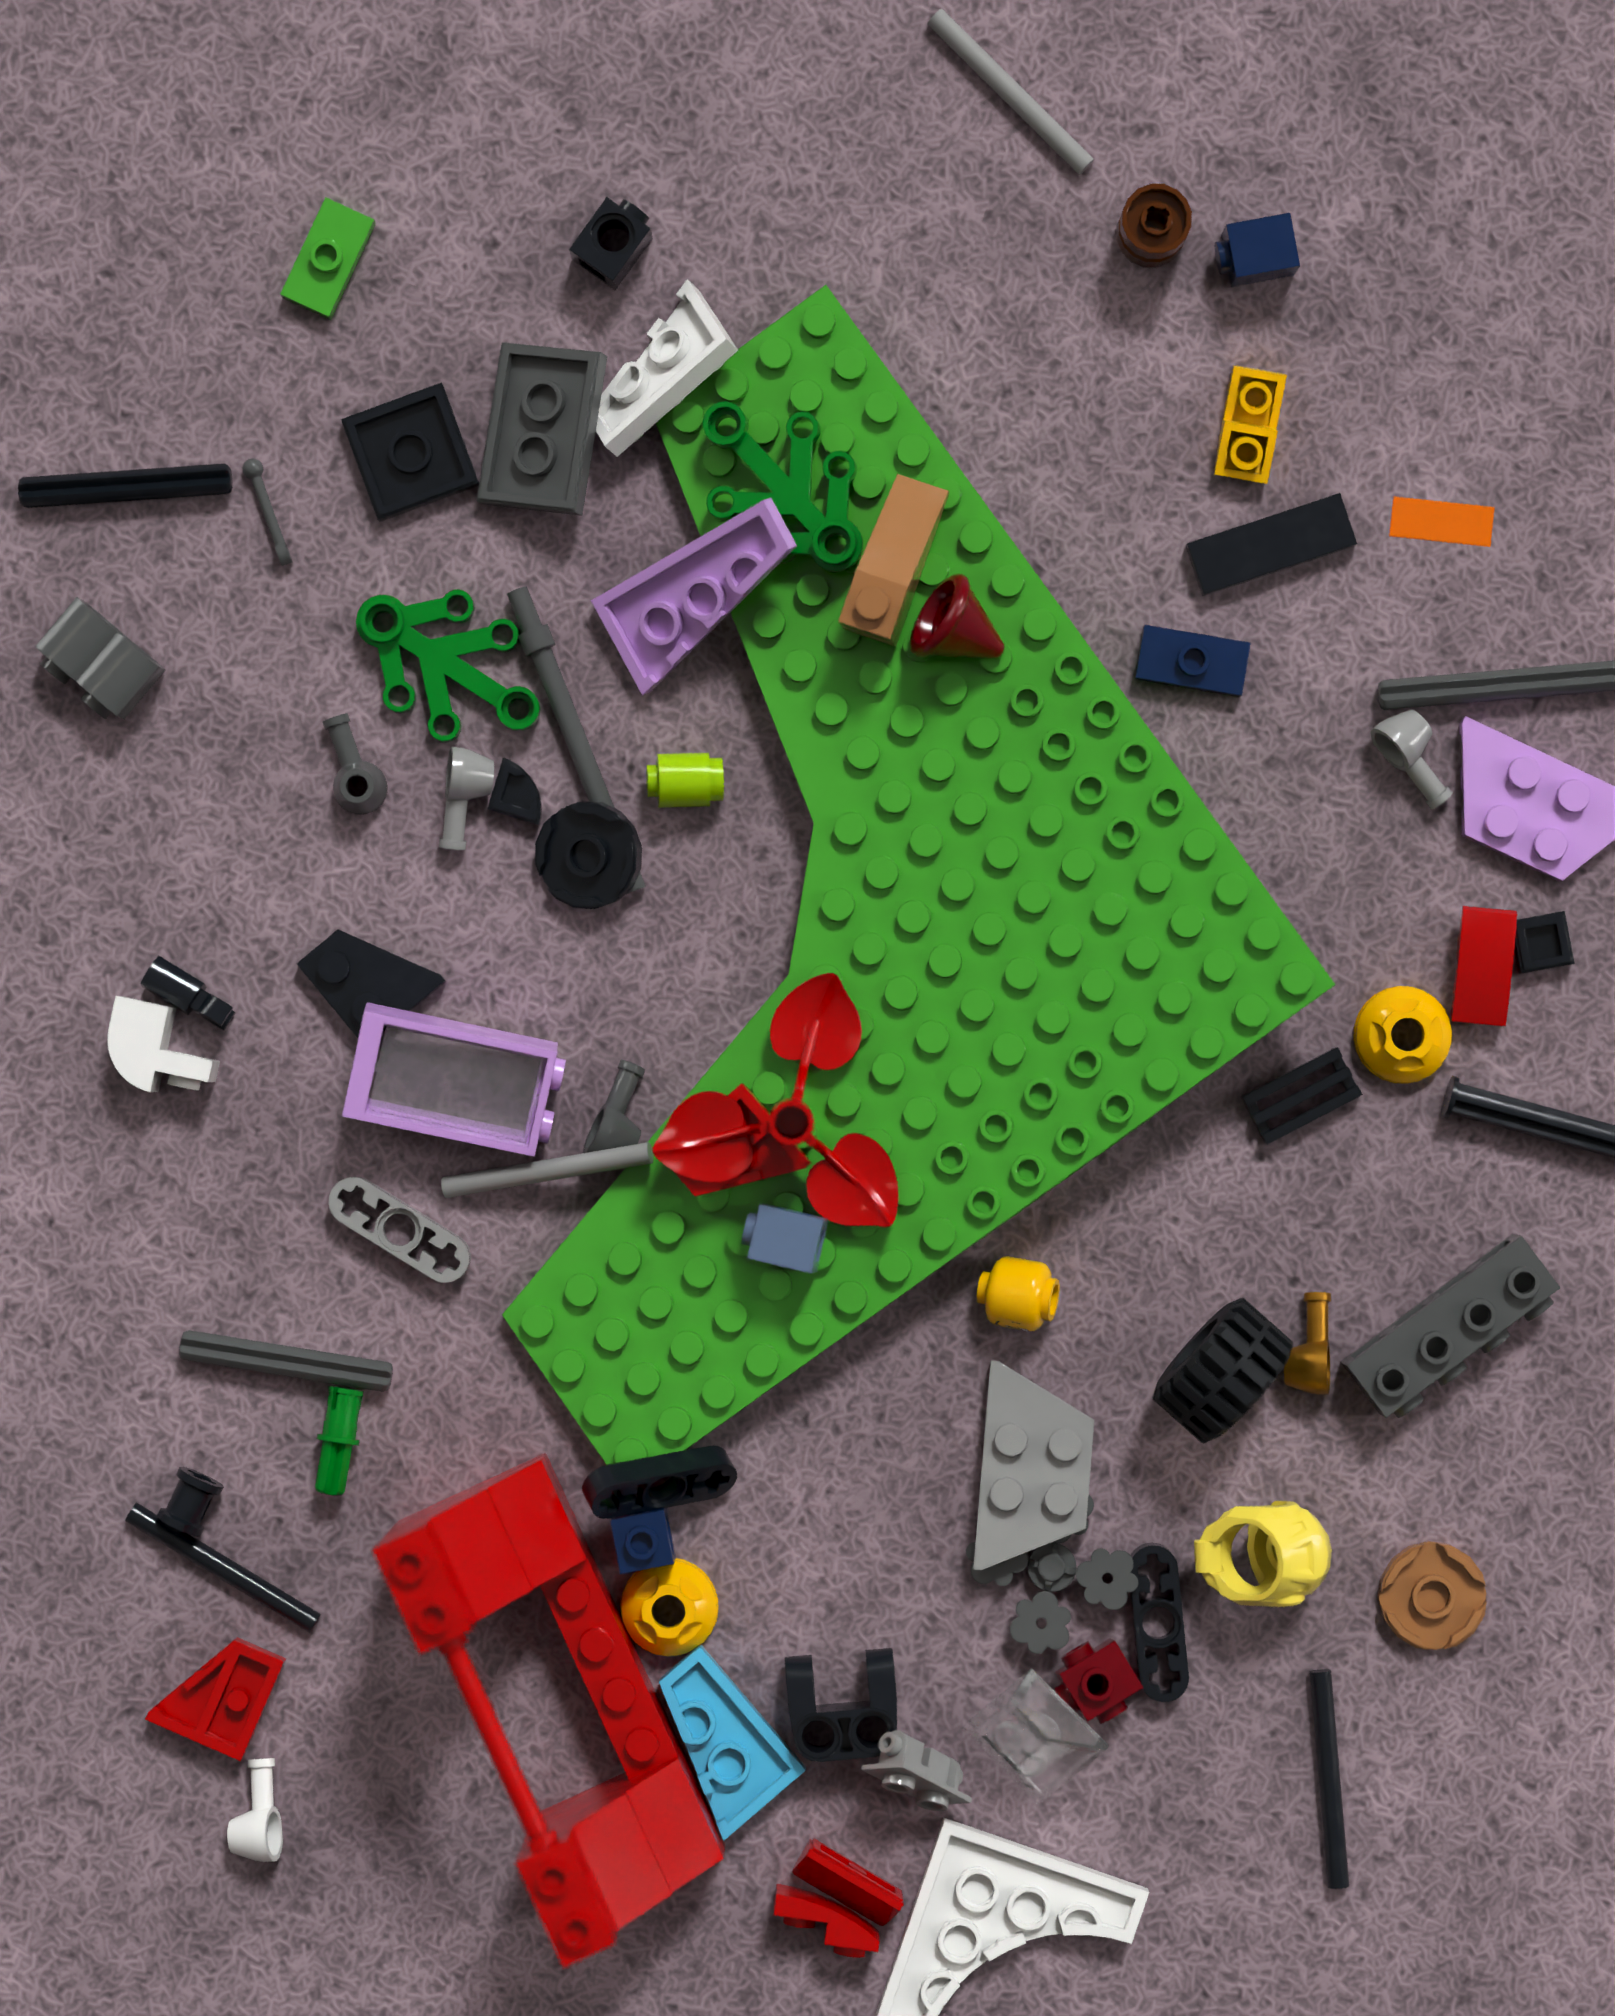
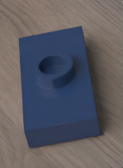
M1144 625L1134 679L1241 697L1251 643Z

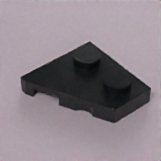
M341 930L335 931L296 963L357 1038H359L367 1002L411 1011L446 982L442 975ZM384 1026L382 1034L386 1032L390 1027Z

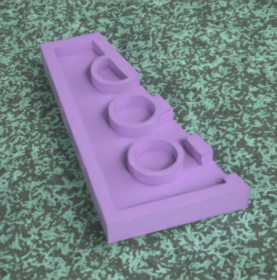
M772 498L762 500L591 600L642 696L651 692L797 546Z

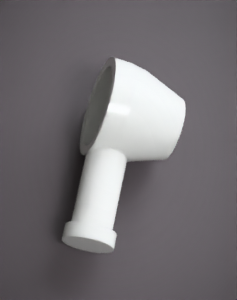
M275 1758L248 1760V1768H251L252 1810L231 1819L228 1824L227 1841L231 1853L254 1861L275 1862L279 1859L282 1851L281 1816L278 1809L274 1807L272 1767L275 1766Z

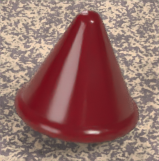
M954 574L946 578L931 593L916 618L910 639L911 651L917 657L933 655L998 658L1005 650L1002 639L970 588L968 578L963 574Z

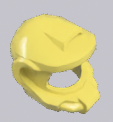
M1274 1501L1271 1505L1235 1506L1224 1512L1217 1521L1206 1526L1201 1538L1194 1540L1195 1572L1201 1573L1209 1586L1239 1605L1294 1606L1301 1604L1305 1600V1595L1312 1594L1326 1578L1330 1569L1332 1549L1329 1536L1318 1519L1308 1510L1301 1508L1296 1502ZM1246 1524H1249L1247 1551L1251 1568L1259 1583L1258 1586H1253L1244 1581L1237 1573L1231 1556L1232 1542L1235 1535Z

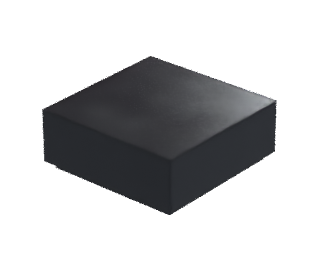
M1565 911L1517 920L1514 951L1519 974L1575 964Z

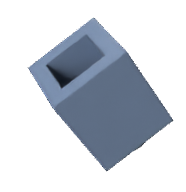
M759 1204L757 1214L749 1212L743 1230L742 1244L750 1246L747 1258L807 1273H815L818 1270L829 1220L821 1216L770 1204Z

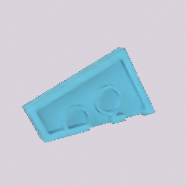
M701 1644L659 1679V1684L682 1741L686 1745L697 1772L698 1780L710 1804L717 1827L724 1841L805 1772L806 1766Z

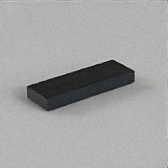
M1341 493L1187 543L1186 549L1203 597L1357 545V541Z

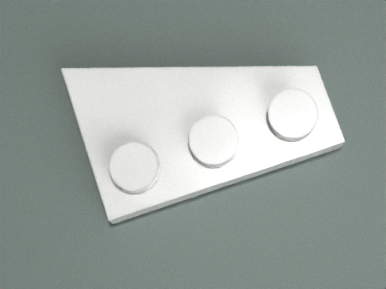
M688 279L676 293L682 301L668 320L664 322L658 318L648 331L647 335L652 341L636 362L625 363L601 395L596 432L604 446L616 457L631 444L639 440L647 430L672 408L680 404L689 393L713 372L721 368L738 351L701 292Z

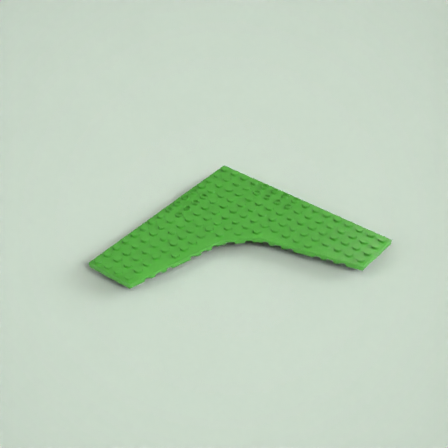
M824 285L740 347L721 368L713 372L689 393L680 404L672 408L656 422L699 534L702 536L726 522L716 519L709 512L706 505L707 496L715 487L728 486L735 492L773 493L732 448H720L709 440L703 429V418L706 411L712 405L724 401L734 403L740 407L748 420L749 428L747 433L788 477L790 472L791 439L786 432L787 421L794 413L800 411L811 413L817 419L821 429L818 440L813 444L811 502L826 517L829 481L823 473V462L827 455L834 451L847 452L851 455L857 466L856 476L849 487L848 520L856 525L863 538V550L859 560L851 568L840 572L824 570L815 563L811 555L788 554L731 611L734 623L814 824L789 975L682 1101L704 1091H716L729 1095L741 1083H744L769 1113H771V1110L778 1102L792 1098L800 1060L781 1058L773 1050L770 1039L772 1017L783 999L803 982L826 973L838 975L845 991L858 1011L862 1026L861 1042L853 1058L839 1068L823 1070L810 1063L802 1101L808 1105L813 1114L814 1127L812 1134L831 1151H833L840 1138L849 1133L866 1135L883 1147L896 1173L899 1192L897 1214L894 1223L889 1227L845 1226L829 1221L818 1270L815 1273H807L748 1259L750 1246L742 1244V1235L749 1212L757 1214L759 1204H770L821 1216L812 1207L808 1199L806 1181L811 1167L825 1158L807 1143L797 1144L812 1162L806 1169L700 1196H694L679 1177L655 1156L652 1164L625 1168L502 1314L606 1465L688 1449L1335 986L1333 980L827 285ZM732 418L723 419L718 425V433L722 436L732 435L737 428L736 420ZM808 420L799 421L794 427V435L798 438L808 437L812 433L813 424ZM843 459L834 461L830 467V474L836 478L844 477L849 471V462ZM899 474L948 490L950 493L897 646L895 647L847 631L838 620L857 566L895 478ZM728 494L718 496L714 503L715 510L721 513L729 511L733 506V498ZM781 516L789 532H809L795 516ZM842 536L831 537L827 542V551L831 554H840L846 547V540ZM954 574H963L968 578L970 588L1004 643L1005 650L1000 657L974 658L933 655L917 657L912 653L910 639L916 618L931 593L946 578ZM670 1116L648 1141L652 1148L665 1128Z

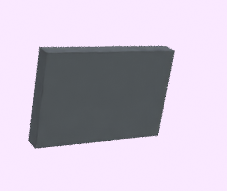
M502 342L477 502L491 506L583 515L607 356L605 354L595 351Z

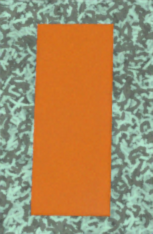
M1393 496L1389 536L1491 547L1495 507Z

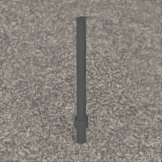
M527 586L515 589L507 593V596L522 631L518 635L525 656H532L589 802H603L615 808L551 649L556 644L548 624L542 625ZM639 873L634 886L626 894L646 887L641 873Z

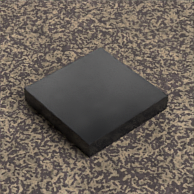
M442 382L341 419L379 522L479 486L477 475Z

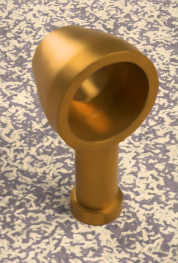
M1308 1292L1304 1293V1302H1307V1343L1292 1348L1289 1359L1284 1366L1285 1385L1307 1393L1329 1395L1330 1347L1328 1341V1302H1331V1293Z

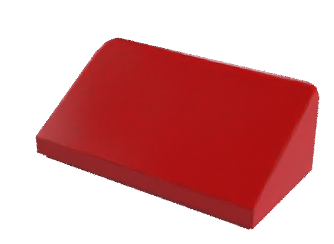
M814 1838L808 1841L792 1870V1873L798 1878L880 1926L886 1925L900 1912L904 1905L901 1889Z

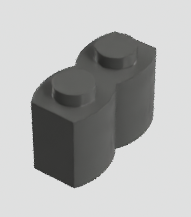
M78 597L74 599L35 646L46 656L40 665L63 684H66L70 678L75 680L86 690L81 700L104 719L111 712L117 717L125 719L166 671L99 612Z

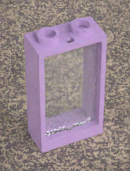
M367 1002L342 1117L535 1157L537 1143H548L554 1112L545 1110L549 1089L554 1091L560 1090L566 1060L556 1058L557 1042ZM386 1026L380 1058L377 1060L383 1028ZM376 1072L372 1096L369 1098L373 1075Z

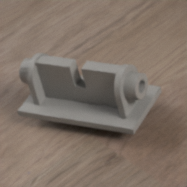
M900 1730L886 1732L881 1736L879 1740V1750L881 1752L878 1764L862 1765L863 1771L882 1780L881 1786L884 1789L915 1797L916 1805L932 1811H946L948 1804L971 1803V1797L958 1791V1786L963 1780L960 1764L953 1758L933 1748H924V1743Z

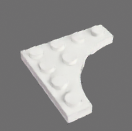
M943 1817L875 2016H939L945 2004L960 1987V1983L971 1972L987 1960L990 1962L1005 1952L1026 1944L1028 1940L1056 1934H1063V1936L1091 1935L1112 1938L1132 1944L1149 1895V1890L1146 1887Z

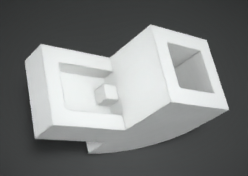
M115 996L107 1042L111 1060L125 1080L135 1087L148 1092H159L162 1073L169 1074L167 1084L199 1091L201 1081L216 1082L220 1061L168 1050L176 1013L175 1007Z

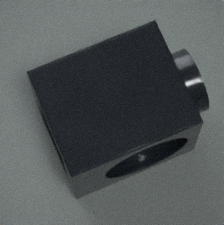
M606 197L570 247L571 259L616 291L653 239L651 228L646 225L649 217L627 200L623 199L620 205ZM612 228L622 229L629 235L627 245L616 252L607 251L599 244L603 233Z

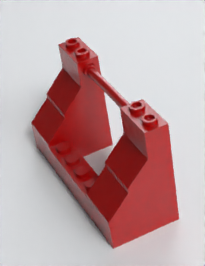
M546 1453L399 1520L372 1551L419 1654L436 1646L441 1655L445 1654V1660L526 1834L515 1864L563 1968L616 1944L620 1928L723 1860L725 1843ZM539 1585L625 1770L624 1773L542 1811L539 1810L466 1648L463 1646L469 1642L465 1633L471 1631L478 1620L529 1593Z

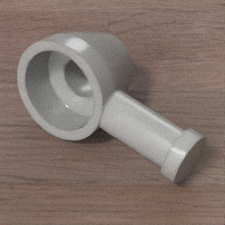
M1408 710L1389 717L1371 730V739L1376 748L1391 765L1408 774L1427 799L1426 803L1430 809L1440 806L1453 794L1448 786L1444 787L1421 757L1432 736V729L1418 712Z
M451 747L449 751L445 786L446 807L443 837L439 839V847L466 849L464 834L468 800L487 796L492 792L494 761L469 749Z

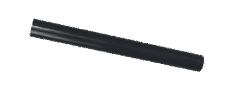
M135 1503L125 1519L126 1522L310 1633L319 1619L320 1613L190 1534L181 1532L163 1523L156 1517L157 1514L139 1503Z
M1330 1669L1312 1670L1309 1672L1328 1888L1342 1889L1349 1887L1332 1675Z

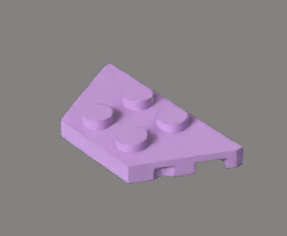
M1467 716L1462 718L1459 724L1462 749V767L1460 768L1461 790L1463 791V808L1461 810L1462 836L1557 881H1563L1615 840V786Z

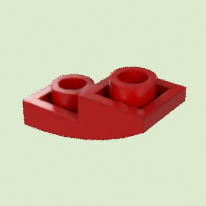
M1462 906L1456 952L1457 968L1451 1007V1021L1506 1026L1513 970L1517 911Z
M782 1884L776 1885L773 1915L782 1916L784 1924L798 1928H814L816 1921L824 1922V1945L834 1946L833 1952L838 1955L862 1958L865 1957L866 1951L878 1952L880 1943L879 1931L851 1909L811 1891Z

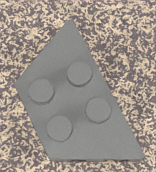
M990 1361L973 1570L986 1569L1086 1529L1094 1419L999 1361Z

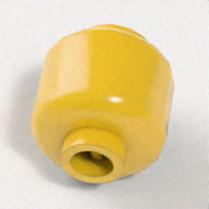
M1003 1256L996 1261L991 1272L983 1271L981 1273L977 1287V1302L985 1304L987 1319L992 1324L1033 1332L1039 1329L1044 1321L1051 1322L1053 1320L1059 1300L1060 1283L1058 1279L1052 1278L1051 1270L1042 1262Z

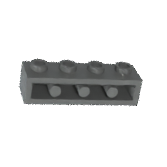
M1511 1234L1343 1359L1341 1363L1380 1415L1387 1418L1394 1412L1396 1417L1400 1418L1412 1411L1424 1400L1420 1392L1436 1380L1442 1386L1459 1376L1467 1368L1463 1360L1479 1348L1484 1353H1487L1502 1344L1511 1335L1506 1328L1522 1316L1527 1321H1530L1545 1312L1554 1303L1550 1296L1559 1290L1560 1286L1522 1235Z

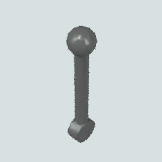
M248 459L243 464V474L252 481L282 566L292 563V558L261 477L264 470L263 465L258 459Z

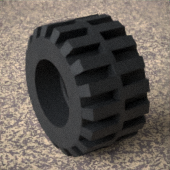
M1245 1298L1232 1301L1210 1318L1169 1364L1156 1384L1153 1400L1201 1443L1209 1442L1229 1430L1264 1394L1287 1363L1293 1342Z

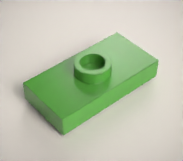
M325 197L280 293L282 298L331 320L376 225L375 220Z

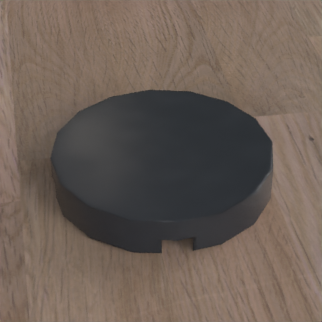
M581 801L560 809L543 824L535 842V865L539 876L543 877L544 883L549 887L547 888L555 899L573 908L597 909L619 901L634 886L642 868V845L635 826L621 811L603 802Z

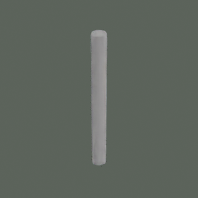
M942 8L931 17L927 25L1079 175L1092 164L1094 158Z
M650 1142L446 1176L442 1177L441 1187L444 1197L451 1198L652 1164L654 1155Z

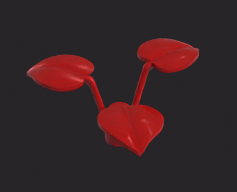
M826 973L803 982L783 999L772 1017L770 1039L773 1050L781 1058L800 1060L792 1098L778 1102L771 1110L768 1122L743 1126V1111L740 1105L730 1096L716 1091H704L688 1097L674 1110L665 1128L653 1145V1155L662 1164L675 1173L698 1181L715 1183L731 1180L741 1175L751 1165L753 1160V1150L746 1136L771 1132L779 1142L786 1145H797L805 1142L825 1158L811 1167L806 1181L808 1199L812 1207L822 1217L833 1223L845 1226L889 1227L894 1223L898 1208V1183L893 1164L883 1147L866 1135L849 1133L840 1138L833 1151H831L812 1134L814 1127L813 1114L808 1105L802 1101L810 1063L823 1070L839 1068L853 1058L861 1042L862 1026L858 1011L845 991L838 975Z

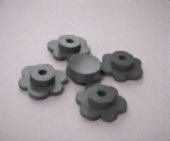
M1088 1495L1087 1517L1094 1508V1502L1090 1495ZM1086 1521V1529L1076 1532L1074 1534H1084L1088 1529V1521ZM1069 1535L1053 1543L1036 1548L1031 1554L1029 1561L1027 1553H1023L986 1569L973 1570L975 1542L969 1544L966 1548V1556L969 1560L973 1561L971 1576L980 1584H988L994 1580L1000 1586H1007L1013 1580V1573L1022 1572L1028 1565V1573L1031 1580L1044 1591L1037 1593L1032 1601L1024 1599L1017 1603L1016 1613L1019 1617L1012 1621L1010 1633L1017 1642H1028V1648L1034 1654L1043 1653L1047 1647L1054 1650L1061 1649L1068 1643L1069 1631L1065 1625L1070 1622L1071 1613L1065 1607H1058V1600L1051 1592L1066 1588L1073 1581L1075 1575L1078 1583L1086 1588L1084 1597L1087 1602L1098 1604L1102 1601L1103 1605L1111 1610H1118L1126 1604L1127 1592H1133L1138 1587V1578L1131 1573L1134 1562L1129 1553L1117 1550L1109 1554L1107 1550L1099 1548L1093 1551L1091 1561L1081 1563L1076 1570V1561L1073 1554L1068 1548L1059 1544L1066 1542L1071 1537ZM1105 1573H1110L1113 1576V1581L1109 1584L1103 1581ZM1039 1618L1046 1620L1047 1625L1045 1628L1037 1626Z

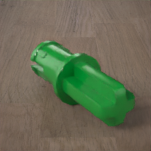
M329 1386L322 1434H317L316 1438L323 1440L315 1483L316 1491L321 1494L341 1496L345 1492L352 1446H359L360 1440L355 1438L364 1391Z

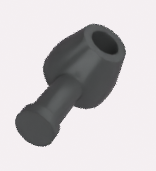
M345 713L323 721L325 730L329 731L341 765V769L336 774L333 782V792L338 804L346 811L358 815L369 814L383 804L388 790L387 780L383 772L376 765L361 760L348 723L350 722L349 715ZM354 777H364L368 784L366 793L359 797L352 796L348 788L349 782Z
M620 1060L618 1065L620 1070L606 1103L598 1112L589 1131L583 1153L638 1144L641 1130L624 1113L639 1078H642L645 1073L644 1068L629 1061Z

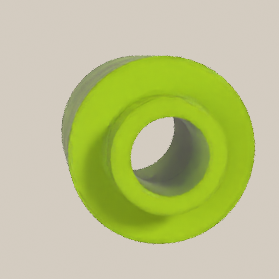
M709 753L657 754L656 765H646L647 797H657L658 808L710 807L711 801H723V759L709 758Z

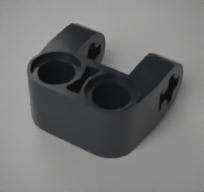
M892 1648L865 1650L869 1701L816 1705L812 1655L785 1657L788 1709L796 1749L803 1757L810 1761L826 1762L880 1756L879 1740L867 1741L861 1738L857 1733V1726L865 1717L878 1716L887 1724L886 1732L897 1730V1693ZM816 1720L828 1723L834 1732L831 1740L821 1746L808 1743L803 1736L805 1726Z

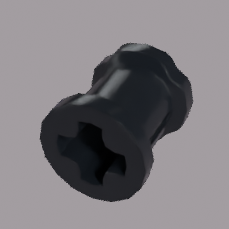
M181 1466L176 1474L180 1480L167 1507L161 1508L156 1517L172 1528L200 1537L204 1530V1527L201 1525L213 1496L220 1495L224 1486L198 1471Z

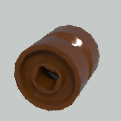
M1149 184L1138 188L1127 199L1117 224V242L1121 252L1132 263L1141 267L1157 268L1170 263L1180 253L1192 226V211L1187 199L1177 189L1166 184Z

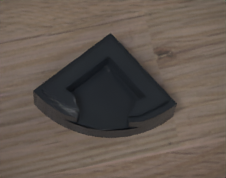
M503 758L487 809L540 826L542 803L540 802L541 797L539 799L536 784L522 767L511 760Z

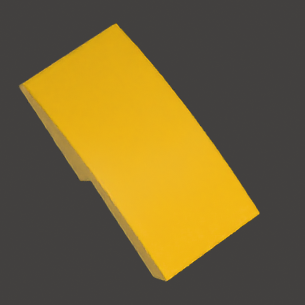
M1238 365L1232 366L1214 475L1264 484L1268 483L1278 433L1277 424L1287 378L1286 374Z

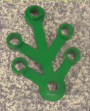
M726 401L712 405L706 411L703 418V429L706 436L714 445L720 448H732L773 493L735 492L728 486H718L712 489L707 496L706 505L709 512L718 520L728 521L762 500L772 498L781 516H795L809 531L790 532L797 546L789 554L811 555L818 566L831 572H840L851 568L859 560L863 550L862 535L856 525L848 520L849 487L857 473V466L851 455L844 451H834L824 459L823 473L829 481L825 517L811 502L813 444L818 440L821 432L817 419L811 413L800 411L794 413L787 421L786 432L791 439L790 472L788 477L747 433L749 428L748 420L740 407ZM726 418H732L737 423L735 432L730 436H722L718 433L719 423ZM802 420H808L813 424L812 433L806 438H798L794 435L795 425ZM843 459L849 462L850 468L844 477L836 478L830 474V467L834 461ZM722 494H728L733 498L732 508L727 512H717L714 508L716 498ZM833 536H842L846 540V547L840 554H831L827 551V542Z
M456 589L449 591L443 598L404 606L397 598L389 595L373 596L366 600L359 608L356 616V627L359 635L368 645L378 648L386 685L383 691V701L391 711L406 713L414 707L417 698L416 692L413 690L414 688L405 681L400 651L401 646L419 658L431 713L428 729L436 740L451 742L459 736L462 727L461 721L458 719L459 717L452 711L445 675L496 707L499 720L507 728L514 731H524L535 725L541 710L540 703L532 691L521 686L507 689L457 657L494 649L498 652L513 650L519 643V630L512 621L497 619L489 627L429 639L412 627L448 618L453 623L468 621L474 614L475 604L467 592ZM455 597H463L468 602L467 611L461 616L451 615L448 611V604ZM380 613H389L393 617V626L387 632H379L374 627V620ZM508 626L512 629L513 638L509 644L499 645L494 642L493 633L498 627ZM396 687H405L409 692V700L403 706H394L390 701V693ZM516 700H524L529 705L528 715L521 720L513 719L509 714V707ZM441 716H450L454 720L455 727L449 735H439L435 730V723Z

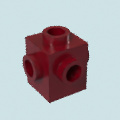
M1108 1639L1095 1648H1092L1089 1641L1063 1655L1061 1660L1065 1666L1055 1672L1061 1684L1053 1689L1070 1717L1079 1712L1085 1721L1089 1722L1096 1717L1099 1723L1103 1724L1125 1711L1128 1706L1124 1699L1141 1690L1143 1686L1116 1641ZM1093 1674H1100L1102 1679L1101 1686L1096 1691L1089 1692L1087 1688L1089 1677Z

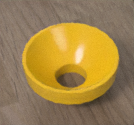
M1396 986L1374 994L1364 1003L1357 1014L1354 1024L1353 1040L1356 1053L1362 1064L1372 1074L1391 1083L1408 1084L1421 1081L1432 1075L1442 1065L1451 1046L1452 1029L1444 1007L1435 997L1418 988ZM1403 1018L1415 1020L1420 1025L1423 1033L1420 1045L1411 1051H1403L1397 1048L1391 1037L1394 1024Z
M675 1558L674 1564L635 1571L623 1590L620 1608L623 1624L635 1643L655 1655L677 1656L688 1653L704 1643L716 1624L719 1605L715 1587L707 1574L697 1565L684 1559ZM664 1595L677 1597L685 1607L684 1618L680 1623L672 1627L660 1625L652 1614L654 1602Z

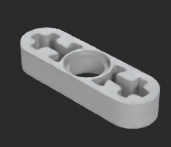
M349 1177L339 1181L332 1188L329 1195V1208L336 1220L437 1282L448 1283L459 1279L468 1270L471 1263V1252L469 1246L461 1237L379 1186L362 1177ZM358 1187H361L365 1191L362 1200L374 1209H378L380 1199L390 1204L377 1218L374 1232L365 1227V1224L371 1220V1216L360 1210L354 1211L351 1216L343 1211L346 1207V1202L340 1196L344 1190L353 1192ZM394 1214H405L415 1224L414 1238L406 1245L392 1243L385 1234L386 1222ZM426 1227L436 1233L428 1241L429 1243L440 1249H444L449 1243L457 1248L454 1257L460 1261L457 1269L447 1267L443 1272L438 1271L435 1268L438 1259L426 1250L422 1251L420 1260L410 1254L411 1251L421 1244L425 1236Z

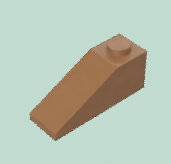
M897 474L857 566L838 620L845 630L895 647L897 646L950 493L948 490Z

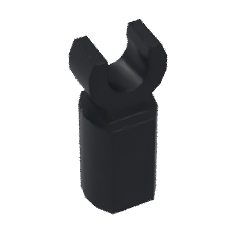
M158 956L153 961L140 983L144 989L183 1013L189 1015L193 1011L223 1031L235 1015L232 1006L205 991L207 988L205 983L161 956Z

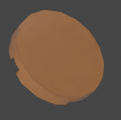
M1426 1541L1410 1545L1391 1558L1380 1578L1378 1601L1383 1619L1397 1637L1415 1648L1437 1650L1458 1646L1474 1634L1485 1616L1487 1593L1483 1574L1470 1556L1450 1544Z

